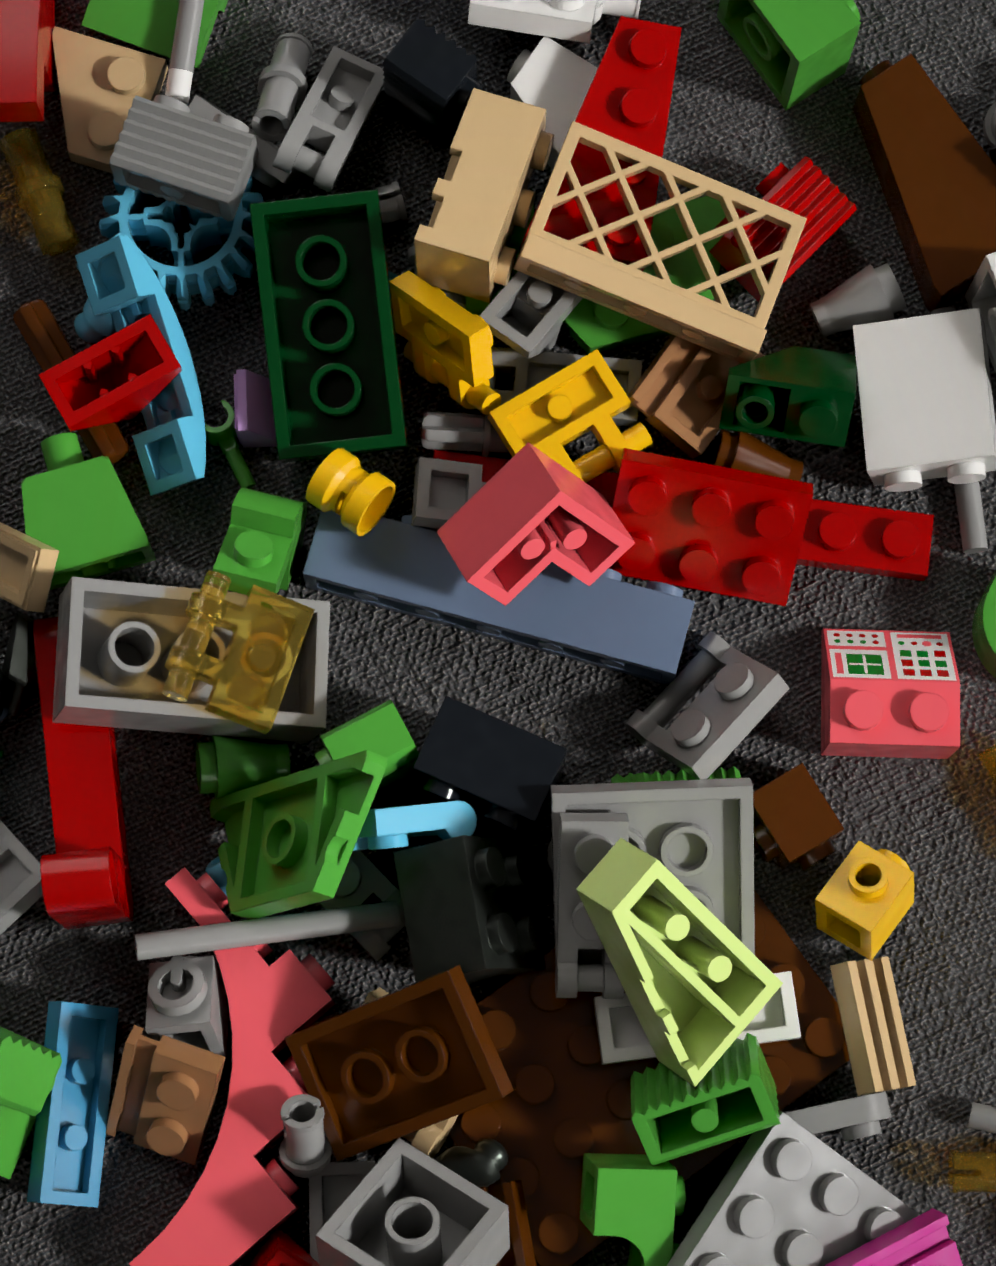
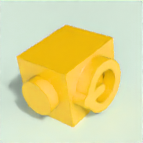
M858 841L815 898L817 929L872 961L914 903V872L894 852L887 849H878L876 851L863 842Z

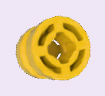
M337 448L322 461L308 484L305 498L322 512H335L340 516L341 523L345 528L357 536H364L378 524L386 513L395 495L396 485L379 472L369 474L361 468L360 460L344 448Z

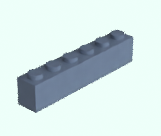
M321 511L303 570L306 588L669 685L674 681L695 604L693 600L682 598L684 591L676 586L657 581L647 582L646 588L622 582V574L610 568L591 586H588L551 562L505 606L465 580L438 536L437 528L411 525V515L402 516L401 522L382 517L370 532L364 536H357L342 525L340 516L335 512Z

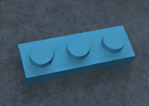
M49 1001L44 1046L60 1053L62 1063L56 1075L54 1086L48 1094L41 1112L36 1115L27 1202L98 1208L119 1008L65 1001Z

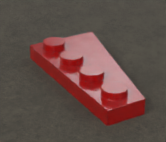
M621 16L575 122L662 158L682 27ZM578 142L570 162L581 186L612 174L601 151ZM618 159L622 170L632 166V164ZM643 171L626 178L640 211L656 204L660 176L649 171ZM565 177L557 196L571 191ZM616 183L585 195L599 228L630 215ZM575 200L553 208L544 227V231L568 241L589 232ZM654 216L644 219L650 234ZM530 223V225H529V227H528V229H527V232H526V234H525V236H524V239H523V241H522V243H521V246H522V244H523L524 241H525V238H526V236H527V233H528V231H529V228H530V226H531V223ZM634 224L603 236L614 260L629 265L648 257ZM593 241L581 245L598 253Z

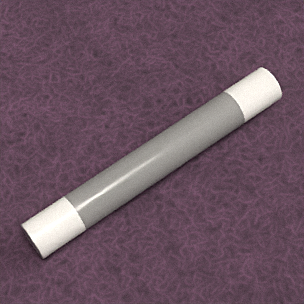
M179 0L165 95L176 98L186 105L189 104L205 0Z

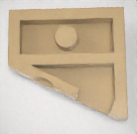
M54 26L52 41L68 154L73 162L112 173L109 165L110 156L114 152L115 144L118 142L119 133L123 130L124 121L127 119L128 111L132 107L133 98L139 96L154 101L155 96L160 94L168 72L166 59Z

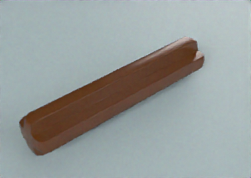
M42 299L26 302L14 313L13 320L43 372L76 354L47 303ZM116 422L77 430L93 458L108 456L111 463L114 464L121 460L129 451V445Z

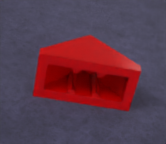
M151 314L40 373L38 376L71 432L134 419L182 371V368Z

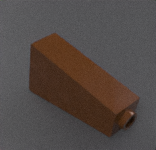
M909 54L894 65L889 60H885L874 66L861 78L859 82L861 87L853 111L924 305L931 313L935 309L945 307L966 293L985 256L996 252V166L914 56Z

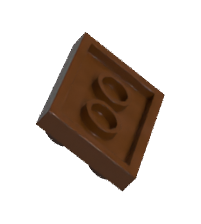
M460 964L299 1030L285 1038L308 1094L321 1101L320 1108L324 1107V1131L337 1162L503 1098L514 1091Z

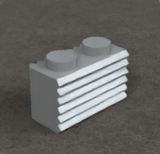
M156 95L154 101L135 96L132 107L128 111L127 119L124 121L123 130L119 133V139L115 144L114 152L110 156L109 165L115 182L121 186H128L133 190H140L145 194L151 193L157 198L163 197L169 202L174 201L179 205H186L191 209H198L203 213H210L215 217H222L227 221H233L259 155L256 136L249 133V127L242 121L228 115L216 114L213 121L190 114L191 110L185 103L171 96Z

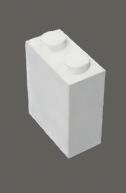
M973 308L853 325L866 470L875 486L884 485V489L889 492H904L922 487V480L947 477L949 483L967 484L984 480L986 472L996 471V424L986 330L980 309Z

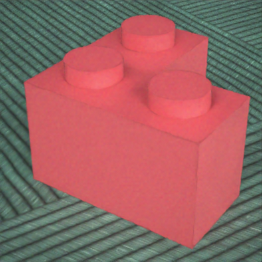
M529 442L436 531L465 580L505 606L551 562L586 585L591 586L635 544V541L601 493Z

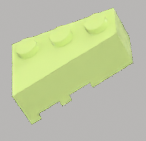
M620 838L576 890L658 1061L696 1087L783 983L658 859Z

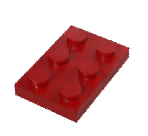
M624 448L611 508L633 538L635 544L609 568L621 573L622 576L786 606L813 498V483Z

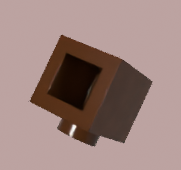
M803 763L753 792L754 846L766 862L775 858L782 871L798 862L803 871L837 851L831 841L838 837L844 830V827Z

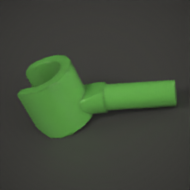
M221 400L228 419L219 427H211L205 421L206 441L213 446L220 447L240 487L250 489L256 485V482L239 449L240 445L236 439L234 409L227 401Z

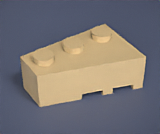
M473 88L450 146L449 154L452 155L444 179H437L432 192V200H435L436 203L428 226L420 224L414 238L418 277L431 286L487 303L491 301L496 283L507 286L517 254V249L508 246L515 226L526 228L536 195L535 191L527 189L533 169L545 170L554 141V134L546 132V109Z

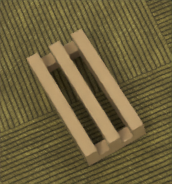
M889 956L872 959V961L863 959L831 965L832 979L858 1096L916 1086Z

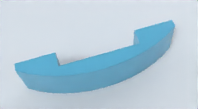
M119 235L75 255L93 315L111 313L116 332L151 314L182 368V371L142 410L147 430L132 436L150 495H158L204 478L206 432L200 388L187 341L163 286L141 251L128 235Z

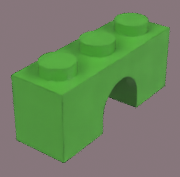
M584 1153L580 1220L593 1236H617L627 1239L629 1259L626 1266H667L679 1247L677 1242H673L675 1216L683 1215L685 1208L686 1192L684 1179L681 1175H677L678 1170L669 1161L653 1166L645 1154Z

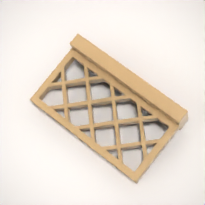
M572 121L513 269L723 356L745 363L759 354L767 333L765 327L807 218ZM578 142L601 151L612 174L581 186L570 162ZM618 159L630 163L632 166L622 170ZM643 171H649L661 176L670 199L640 211L626 178ZM565 177L571 191L557 196ZM616 183L630 215L599 228L585 195ZM676 183L692 190L681 194ZM702 195H707L719 200L728 224L699 235L685 202ZM575 200L589 230L588 233L568 241L544 231V227L553 208ZM674 207L688 240L658 252L644 219ZM735 208L750 214L739 219ZM764 219L786 228L787 230L779 251L757 260L743 227ZM634 224L648 257L626 265L612 258L603 236ZM733 232L746 265L717 276L703 243ZM593 241L598 253L581 245ZM692 248L706 281L689 289H684L672 284L662 260ZM774 262L768 280H766L761 268ZM652 265L657 277L643 272L641 269ZM751 273L761 295L754 316L752 317L731 308L721 284ZM710 289L715 301L701 296L699 293Z

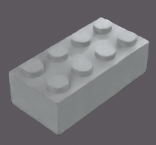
M71 577L59 596L52 723L309 743L326 728L330 601L276 596L275 602L237 592Z

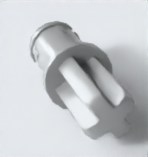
M427 412L423 415L421 442L422 446L426 449L481 452L482 457H488L489 452L509 453L489 421V415Z

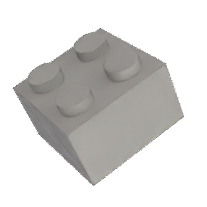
M398 1138L315 1235L319 1266H496L510 1249L508 1205L401 1138Z

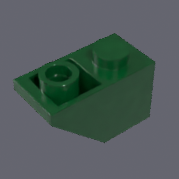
M792 346L730 367L719 429L845 447L856 395V356Z

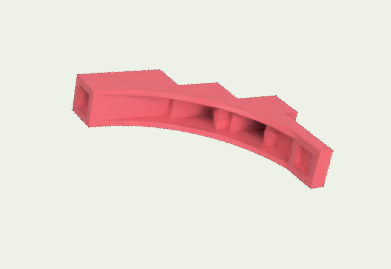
M184 867L165 883L200 926L231 922L222 911L229 904L228 898L207 872L196 880ZM268 944L214 951L228 998L232 1029V1071L225 1113L218 1138L205 1169L186 1202L166 1228L138 1256L128 1263L130 1266H234L300 1208L290 1197L300 1189L275 1158L264 1166L258 1157L284 1135L283 1120H281L280 1112L285 1101L295 1095H309L292 1055L283 1063L276 1055L287 1046L285 1040L287 1036L311 1026L335 1005L333 999L326 992L335 982L311 954H308L303 960L299 961L289 949L269 966L264 961V958L273 951Z

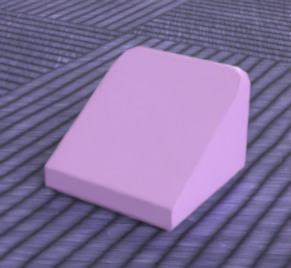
M246 369L236 370V374H234L235 431L239 444H242L243 448L276 447L277 440L270 379Z

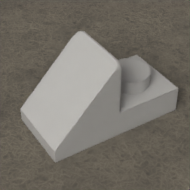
M518 271L507 283V286L498 293L479 316L489 325L494 336L529 359L553 348L556 344L562 322L583 298Z

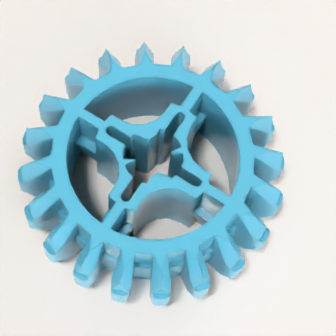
M252 176L249 178L233 221H227L222 217H215L210 213H203L198 209H191L186 206L192 224L189 223L190 231L184 233L183 248L175 228L179 229L177 222L184 220L185 205H179L174 201L169 202L166 200L159 206L145 208L156 198L151 193L145 194L140 190H133L128 186H121L115 182V179L113 180L115 189L120 195L104 196L102 202L104 210L111 216L100 219L99 229L101 235L109 238L108 240L119 235H128L135 245V241H150L151 246L165 247L172 251L174 266L159 263L142 251L141 253L153 269L168 298L170 299L172 294L177 295L180 309L187 311L192 303L191 295L201 294L205 305L212 307L215 303L214 288L220 286L225 293L234 296L237 286L232 275L235 273L245 278L252 277L254 267L247 257L256 258L250 204L264 202L261 193L250 192L254 186ZM223 245L212 257L196 264L199 254L209 246Z

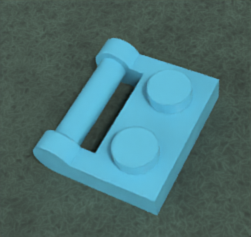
M465 801L372 808L368 812L353 851L406 847L411 837L439 836L446 840L462 835L471 836L476 828V814L471 805Z

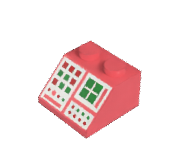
M822 629V756L949 759L960 748V679L950 632Z

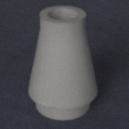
M888 263L876 268L868 264L824 297L809 304L815 323L823 338L834 333L852 330L853 325L895 320L894 314L907 308L899 284Z

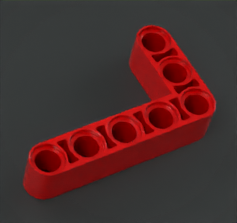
M58 617L36 619L33 623L34 645L56 850L55 854L42 855L40 860L41 884L46 911L51 918L67 930L130 922L134 919V906L115 728L52 723Z

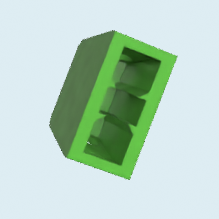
M61 433L44 439L40 446L47 472L26 477L21 482L26 535L59 550L50 590L66 586L71 577L95 578L156 560L154 550L109 457L100 456L84 461L76 433Z

